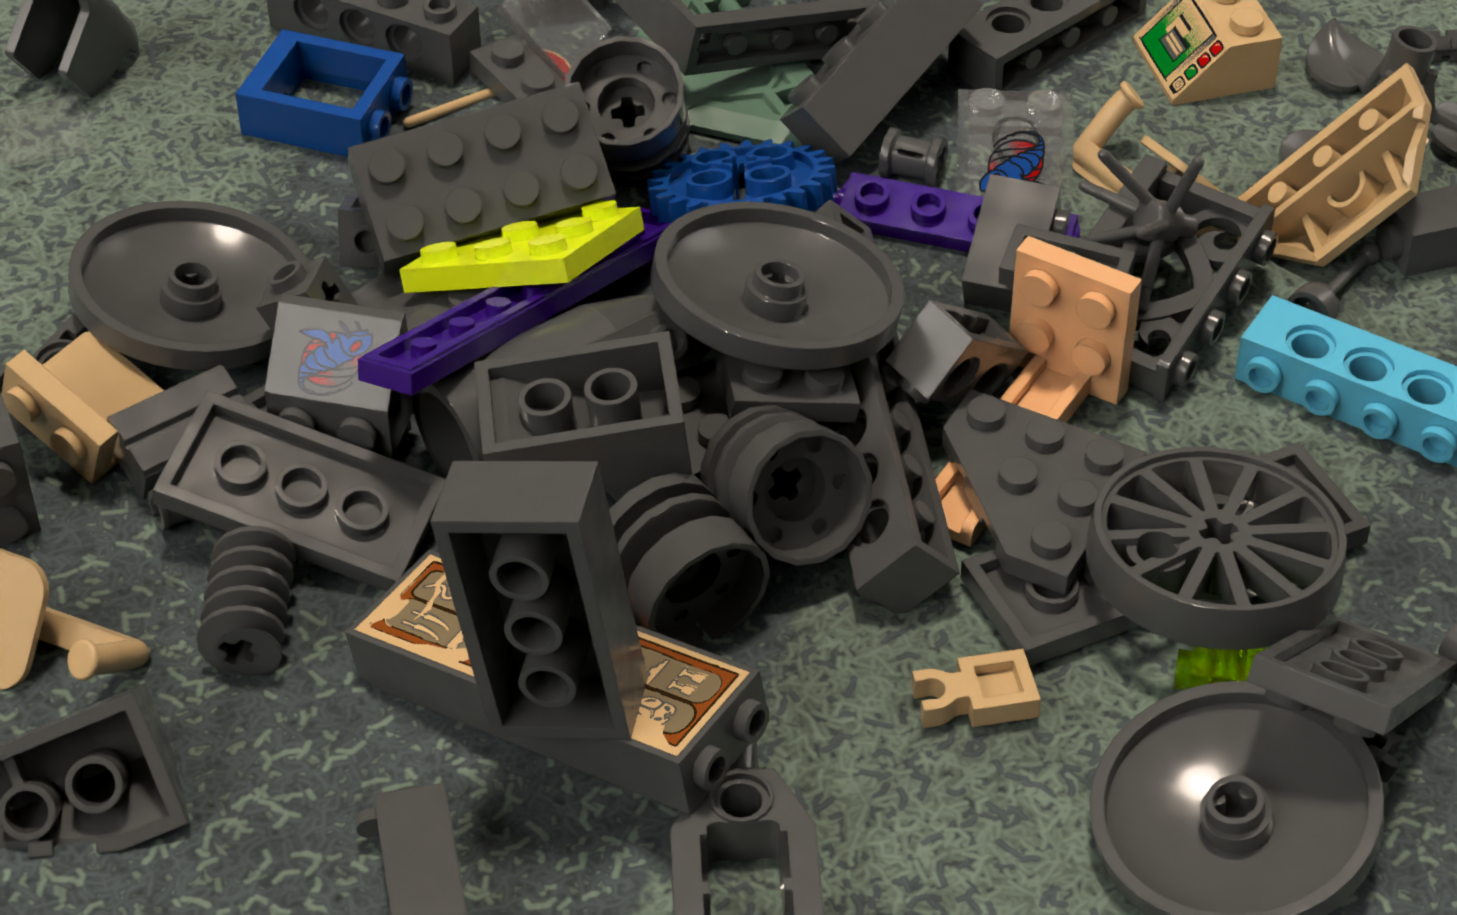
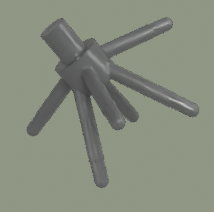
M1101 149L1098 152L1099 160L1141 203L1138 204L1087 180L1080 181L1078 188L1082 192L1134 215L1132 226L1080 238L1101 244H1110L1137 237L1151 241L1142 275L1138 311L1143 312L1149 304L1164 243L1170 244L1176 241L1178 237L1191 238L1198 230L1196 217L1183 213L1180 205L1196 180L1205 161L1202 156H1195L1168 201L1156 199L1108 150Z

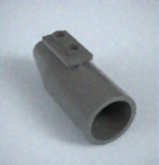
M654 292L584 304L517 335L494 350L412 395L414 415L421 437L431 458L447 477L453 461H484L474 362L669 331L676 374L678 375L689 370L697 362L704 360L703 356L712 347L695 339L673 322L661 308Z

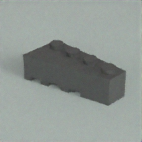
M876 0L856 20L857 25L849 35L839 40L824 55L822 60L825 64L815 76L811 74L806 77L790 93L788 99L793 104L780 118V121L803 145H812V151L825 150L826 157H833L834 164L850 157L983 6L980 0Z

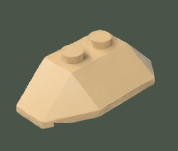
M1405 63L1237 198L1260 208L1263 204L1275 208L1272 231L1277 232L1279 237L1272 257L1324 267L1417 195L1432 106L1414 68L1408 63Z

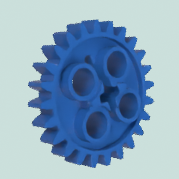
M768 139L760 145H752L750 140H744L740 146L735 147L727 143H721L718 149L698 148L699 152L694 155L680 154L679 162L663 163V170H654L652 172L653 178L647 180L651 215H657L659 223L670 222V224L679 217L696 209L730 202L774 203L808 211H817L828 200L834 201V193L838 192L833 157H826L825 150L812 151V145L810 144L794 148V141L773 144L772 139ZM742 173H744L746 189L744 199H741L739 178Z

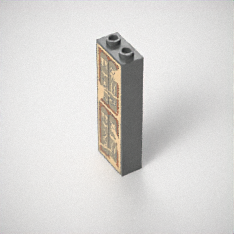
M429 549L345 632L358 676L392 695L491 734L440 554ZM636 625L648 679L631 740L496 736L691 814L710 791L716 790L722 784L729 768L750 744L756 743L762 737L770 720L760 670Z

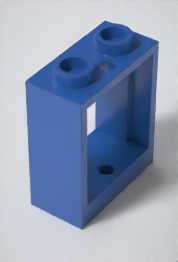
M282 29L235 93L241 134L348 157V147L389 136L391 121L398 110L406 111L410 105L413 95V82L410 78H407L405 54ZM305 78L365 91L353 109L292 96Z

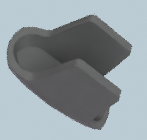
M23 0L5 48V55L30 76L40 79L53 68L65 50L58 68L59 75L81 94L93 98L105 88L127 52L133 47H139V41L134 23L122 13L112 0Z

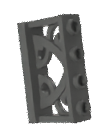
M1149 154L1144 155L1132 172V175L1156 199L1168 201L1182 177L1166 170V161ZM1194 181L1180 205L1183 213L1196 217L1198 230L1213 226L1236 235L1240 239L1235 247L1228 250L1219 249L1214 245L1216 242L1224 239V232L1209 231L1199 236V238L1196 235L1191 238L1178 237L1176 241L1170 244L1164 243L1160 259L1168 256L1175 250L1186 269L1191 290L1168 299L1149 302L1145 311H1138L1135 331H1138L1140 345L1148 351V341L1155 337L1166 339L1169 345L1163 354L1155 357L1133 348L1129 376L1130 385L1153 394V399L1164 403L1175 386L1184 389L1189 384L1198 364L1199 351L1204 344L1209 347L1215 344L1226 320V310L1230 304L1239 306L1242 303L1251 285L1253 269L1257 264L1265 266L1274 253L1279 237L1277 232L1272 231L1275 214L1274 207L1263 204L1260 208ZM1124 185L1117 193L1138 204L1141 203ZM1109 205L1088 235L1132 226L1134 215ZM1137 238L1106 244L1135 251V263H1146L1150 247L1138 244L1136 242ZM1212 268L1219 269L1215 277H1213Z

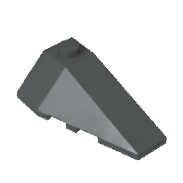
M146 683L0 743V848L28 846V857L53 856L55 844L96 842V853L122 851L190 822L173 749Z

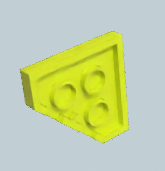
M615 200L597 201L582 206V212L541 223L536 221L512 223L502 227V233L460 244L441 242L425 246L420 249L421 257L399 269L404 293L569 283L645 230L641 208H618Z

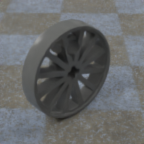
M1183 447L1163 450L1140 457L1120 468L1106 481L1098 494L1092 511L1085 551L1090 575L1101 594L1114 608L1134 623L1155 634L1188 645L1221 650H1248L1269 647L1299 630L1313 629L1328 616L1334 608L1342 588L1346 566L1347 537L1343 521L1328 497L1312 482L1288 467L1258 455L1232 449ZM1188 492L1190 501L1180 493ZM1213 493L1229 496L1222 510L1218 509ZM1249 501L1259 504V506L1244 513ZM1294 584H1298V585H1301V586H1304V587H1307V588L1304 589V590H1301V589H1299L1297 586H1295ZM1246 589L1253 591L1266 603L1252 605ZM1201 598L1212 601L1223 600L1224 604L1209 603L1199 601V599Z

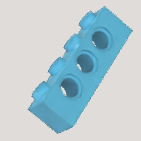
M1272 295L1241 336L1235 379L1247 383L1252 389L1260 393H1272L1300 404L1315 415L1330 416L1360 428L1372 438L1387 439L1420 452L1432 462L1447 463L1457 467V366Z

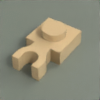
M1024 649L957 658L955 673H948L937 669L912 671L911 690L914 699L927 696L937 697V699L921 700L920 720L923 728L941 726L954 717L968 714L972 728L1039 718L1041 698Z

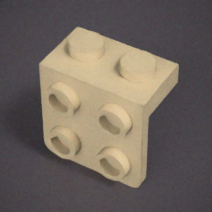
M88 331L81 334L43 365L25 349L5 365L1 395L10 414L92 485L118 464L113 456L118 431L107 422V417L164 390L123 354L111 348Z

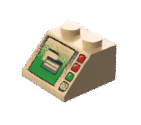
M1171 0L1133 36L1132 42L1171 105H1178L1274 88L1283 37L1258 0Z

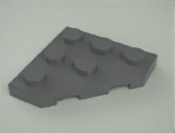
M974 389L969 390L943 427L942 446L950 463L956 462L964 478V491L981 526L987 525L996 543L995 554L1004 572L1066 595L1086 563L1085 550L1088 527L1101 488L1120 468L1140 457L1146 456V451Z

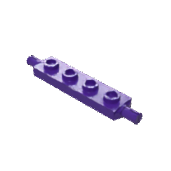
M852 172L842 188L837 193H834L833 202L871 229L872 234L969 252L984 197ZM1070 213L1067 235L1080 238L1082 236H1080L1078 215Z

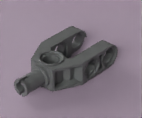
M757 742L750 744L729 768L722 784L716 790L710 791L691 814L681 811L670 829L673 915H711L710 882H708V864L716 860L745 862L763 858H773L779 862L783 915H824L816 823L775 768L759 769Z

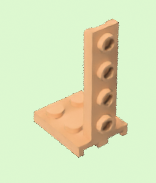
M1027 236L1016 250L1009 334L1029 352L1018 365L1024 369L1000 399L1065 423L1072 417L1088 394L1117 405L1128 391L1142 279ZM949 461L935 479L950 538L971 547L987 525L981 526L964 491V478L956 462L950 463Z

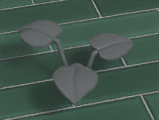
M1332 18L1318 31L1309 45L1305 59L1306 69L1313 79L1334 91L1352 92L1359 88L1362 92L1369 93L1405 63H1408L1414 68L1421 85H1424V91L1432 106L1430 123L1435 124L1431 132L1432 140L1442 150L1457 158V102H1441L1437 107L1435 106L1434 84L1439 72L1429 67L1436 52L1438 41L1430 32L1410 25L1397 27L1392 34L1384 56L1373 47L1352 36L1336 18ZM1302 129L1286 136L1279 149L1281 162L1320 131Z

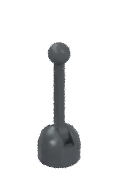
M1374 242L1362 244L1358 250V257L1329 285L1319 281L1306 283L1299 287L1287 301L1308 308L1306 303L1309 302L1315 312L1336 319L1339 313L1340 300L1335 295L1366 265H1373L1379 262L1382 256L1380 246Z

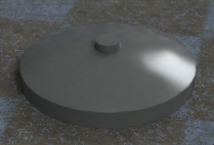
M198 201L151 202L110 214L96 222L81 235L70 256L68 295L72 308L81 323L99 340L127 356L150 364L174 369L208 371L218 365L224 366L225 369L250 365L270 357L273 332L256 307L269 285L268 279L278 267L294 260H298L300 263L309 260L301 248L283 231L269 222L244 211Z
M721 203L686 213L672 222L662 232L657 241L651 268V285L656 300L669 318L681 329L705 345L727 355L760 365L784 369L819 370L836 368L862 361L874 355L894 336L899 324L905 297L904 285L896 266L871 240L829 217L801 208L774 203Z
M1247 681L1217 682L1200 685L1161 699L1137 714L1113 738L1101 757L1092 781L1090 818L1095 846L1108 877L1120 893L1145 915L1330 914L1341 906L1365 880L1380 850L1384 832L1383 785L1378 766L1363 738L1337 728L1332 723L1334 716L1307 706L1305 711H1297L1279 706L1265 697L1266 689Z

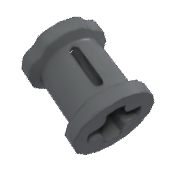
M890 127L883 139L880 150V177L890 178L892 175L897 174L925 180L926 186L936 188L946 168L948 158L947 138L936 137L934 141L905 136L902 134L901 129Z

